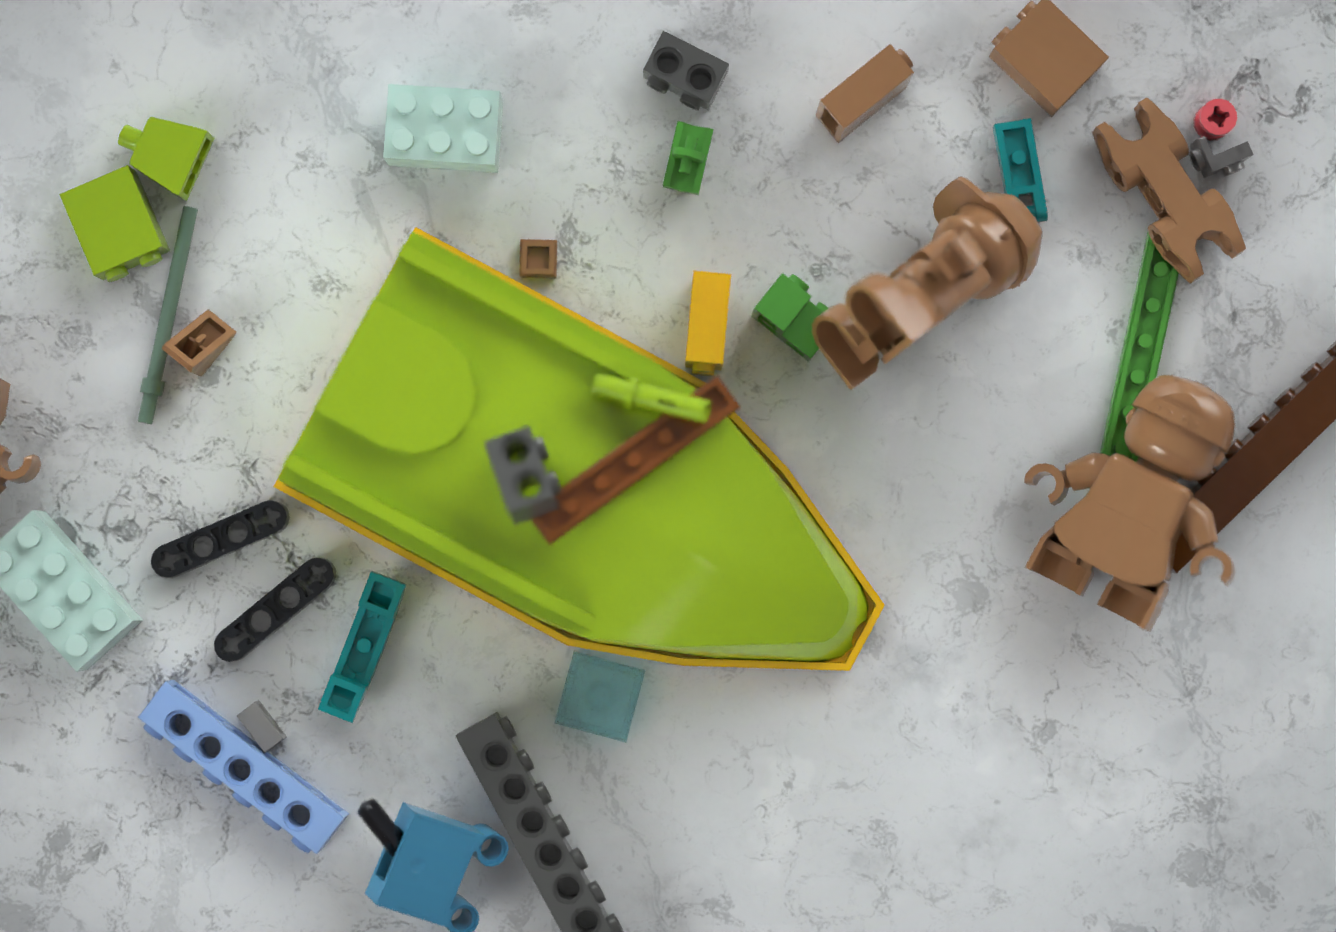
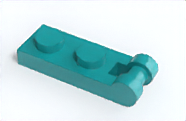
M1031 118L994 124L993 133L1004 194L1015 195L1018 198L1019 196L1031 195L1032 205L1026 207L1037 222L1047 221V206Z

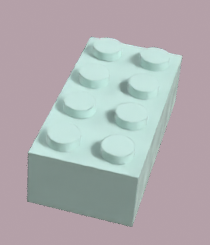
M32 510L0 539V588L76 672L90 669L143 620L45 511Z

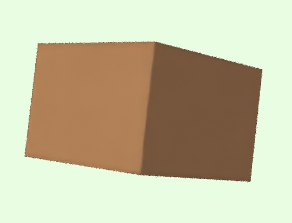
M208 309L163 345L162 350L188 371L202 377L234 338L236 331Z

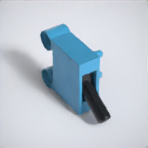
M371 798L368 801H364L357 810L358 815L384 847L365 894L377 906L444 926L450 932H474L479 923V913L472 904L457 893L472 856L483 865L489 867L497 866L504 861L509 849L506 839L487 824L480 823L473 826L405 802L402 803L396 820L393 822L376 799ZM491 839L489 847L481 851L483 843ZM462 909V913L460 914V916L457 919L452 920V916L454 915V913L457 910Z

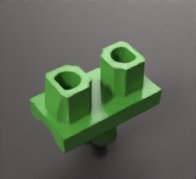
M677 121L663 182L664 188L699 195L714 129Z

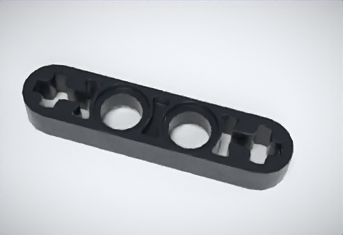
M264 501L161 545L152 554L151 566L155 573L161 577L172 578L180 576L280 533L289 524V511L280 502ZM269 507L272 511H279L281 517L276 519L277 526L273 527L271 523L257 526L261 534L256 536L255 525L248 516L253 514L254 520H259L267 516L266 509ZM241 521L247 527L248 532L243 541L236 543L229 538L228 528L233 522ZM200 536H207L213 542V551L207 557H200L194 551V542ZM185 543L186 553L193 563L188 565V558H183L173 563L175 568L173 571L169 567H162L161 561L165 560L164 553L167 551L169 555H178L185 552L180 547L181 544Z
M312 558L296 569L216 636L214 650L217 656L228 662L239 661L246 657L332 586L336 579V569L333 563L325 558ZM313 565L318 568L325 566L327 569L324 573L326 581L324 583L321 581L311 583L307 588L312 590L313 593L308 596L304 586L295 581V579L300 576L302 581H306L313 575L311 570ZM287 587L295 588L300 594L299 603L291 609L284 607L280 602V594ZM259 610L267 612L271 618L270 627L264 632L256 631L251 624L253 614ZM242 623L246 632L254 637L255 641L251 643L249 637L244 638L237 645L240 650L238 654L234 651L225 652L224 648L227 646L225 638L228 636L232 639L242 634L244 631L238 628Z

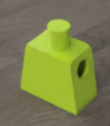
M150 117L143 131L126 124L119 134L118 145L134 151L129 162L132 167L182 200L187 201L215 138L208 131L201 128Z

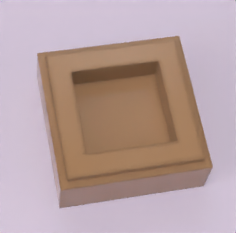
M520 239L519 276L526 278H557L558 241Z

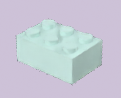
M388 84L383 158L389 166L498 173L503 107L500 91Z

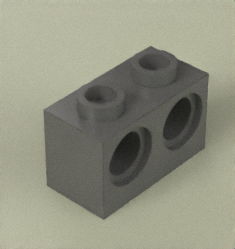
M663 31L643 69V78L648 80L646 84L660 93L666 94L669 90L681 96L679 101L694 110H699L700 107L709 110L728 73L729 63ZM665 58H670L677 62L678 68L672 73H663L658 68L659 62ZM696 75H705L710 79L711 85L707 89L698 90L691 85L690 81Z
M526 426L484 442L505 505L515 525L560 508L555 495L561 494L562 491L555 472L547 473L543 460L550 457L542 436L534 438L530 427ZM516 452H528L527 457L523 461L511 462V458ZM532 485L541 487L536 496L531 498L523 497V493L528 487Z

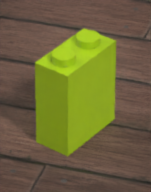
M129 165L59 194L92 273L101 280L107 279L108 282L117 281L129 274L128 269L140 264L142 267L157 264L163 260L161 255L170 252L139 176Z

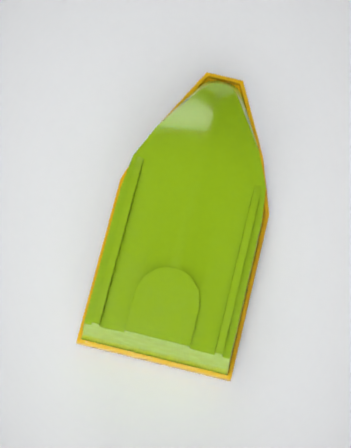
M415 227L407 242L400 249L395 264L347 346L295 447L288 454L282 465L284 467L273 487L567 646L682 666L850 671L885 604L791 471L735 412L553 544H548L531 519L516 525L514 524L505 505L484 442L529 426L534 438L542 436L550 457L543 460L547 473L555 472L560 488H562L664 414L641 407H636L634 410L625 407L624 403L593 396L592 388L597 374L629 381L631 378H638L642 380V384L691 395L706 384V382ZM516 452L512 456L511 462L523 461L527 457L528 452ZM538 485L528 487L524 491L523 497L531 498L536 496L541 487Z

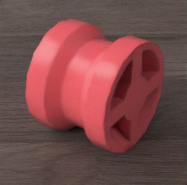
M1213 99L1196 113L1194 128L1201 137L1205 136L1207 140H1218L1235 127L1237 112L1229 101Z

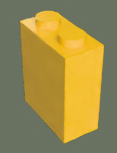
M693 271L685 367L692 368V374L714 376L715 370H722L731 274Z

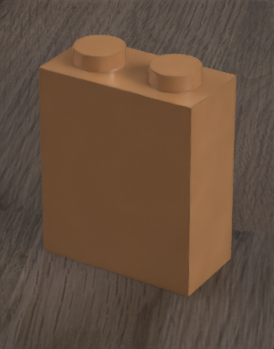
M1031 0L1016 16L1021 21L1012 30L1006 26L991 41L995 48L989 57L1052 117L1107 61L1109 56L1050 0H1041L1038 4Z
M889 44L820 100L815 115L838 143L907 88L914 74L911 69L913 67L911 59L902 49L896 51Z

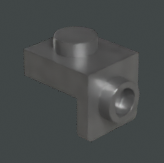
M1205 136L1191 143L1190 148L1192 151L1189 152L1193 167L1196 171H1201L1204 178L1220 171L1223 172L1224 177L1245 168L1243 162L1254 155L1248 141L1213 155Z

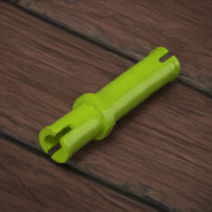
M597 374L592 388L593 396L624 403L626 408L633 410L636 407H641L703 423L708 421L711 412V400L642 384V380L638 378H631L629 381Z

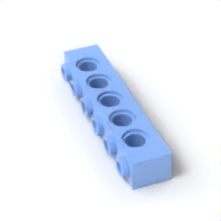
M175 680L165 681L138 717L146 723L143 727L146 732L158 740H162L164 737L175 745L173 748L175 754L189 763L194 760L205 768L202 772L205 777L217 785H221L222 782L234 791L232 796L235 800L247 808H250L252 805L264 814L261 818L265 823L275 830L279 831L281 828L294 836L291 839L293 844L306 853H310L311 850L316 854L319 853L349 815L343 808L271 753H264L255 741ZM179 714L186 715L191 721V728L187 734L179 732L175 726V720ZM209 736L215 737L220 742L221 750L217 756H211L205 750V741ZM237 759H243L249 764L250 775L247 779L240 778L235 774L234 764ZM266 782H273L279 787L280 797L277 801H270L265 797L263 787ZM300 804L307 807L310 812L308 823L302 824L294 819L293 808L295 805Z

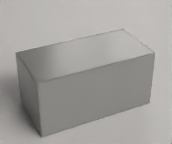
M255 701L237 715L238 719L264 753L270 751L287 737L260 701Z

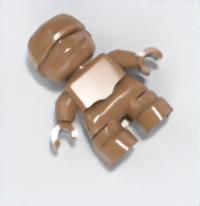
M956 178L935 197L933 211L939 225L934 230L930 243L917 251L889 276L873 273L864 277L849 288L846 293V304L839 303L815 318L812 323V334L815 343L850 390L876 372L879 352L883 355L881 358L882 362L887 364L972 298L978 300L990 299L1007 289L1020 287L1021 283L1027 281L1038 262L1042 230L1035 217L1018 197L1011 194L983 192L967 178Z
M1161 375L1149 382L1131 404L1134 409H1131L1126 416L1127 427L1124 438L1130 452L1138 457L1137 461L1122 454L1109 456L1103 453L1092 452L1066 464L1065 470L1062 471L1047 463L1037 464L1028 470L1024 478V483L1027 485H1037L1042 477L1053 476L1056 481V487L1048 495V498L1054 506L1064 500L1070 487H1072L1073 491L1090 488L1087 495L1058 519L1055 525L1040 538L1025 568L1055 581L1082 597L1094 576V567L1112 575L1113 580L1107 584L1097 605L1118 614L1151 632L1160 615L1162 603L1169 593V584L1164 582V580L1170 581L1176 544L1181 533L1190 550H1196L1197 552L1191 560V576L1201 575L1202 565L1209 559L1221 560L1224 570L1220 579L1226 586L1233 581L1235 576V565L1232 559L1222 550L1215 548L1214 544L1219 541L1213 512L1206 504L1195 498V495L1186 486L1178 483L1179 479L1186 481L1204 479L1209 475L1213 467H1217L1222 463L1224 455L1229 451L1235 432L1234 411L1226 400L1209 387L1197 381L1174 375Z

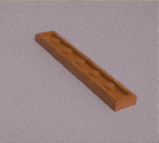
M718 375L691 394V396L711 400V412L706 423L664 413L561 488L562 493L555 495L560 508L531 519L548 544H553L737 411L740 405Z

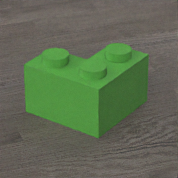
M782 273L754 307L751 317L809 362L819 350L812 334V323L816 317L829 308L821 302H818L816 306L810 302L812 296L807 293L809 286L799 277L792 274L788 278Z

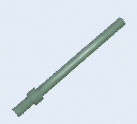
M183 206L147 378L143 377L140 392L143 393L137 422L152 425L158 396L162 397L165 382L162 381L167 353L162 350V347L171 339L198 209Z

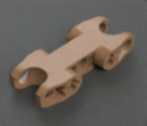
M1146 97L1134 107L1136 119L1142 131L1141 139L1136 141L1126 140L1106 122L1096 126L1092 134L1104 168L1115 185L1123 192L1138 186L1159 219L1148 226L1152 242L1161 256L1191 284L1204 274L1201 261L1195 249L1198 240L1206 239L1213 241L1232 259L1246 250V246L1236 223L1234 213L1223 196L1213 188L1200 195L1179 163V160L1188 156L1189 148L1176 124Z

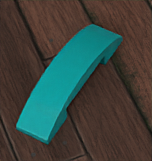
M375 571L370 572L358 603L359 608L334 673L329 678L318 710L350 723L354 722L389 638L407 584Z

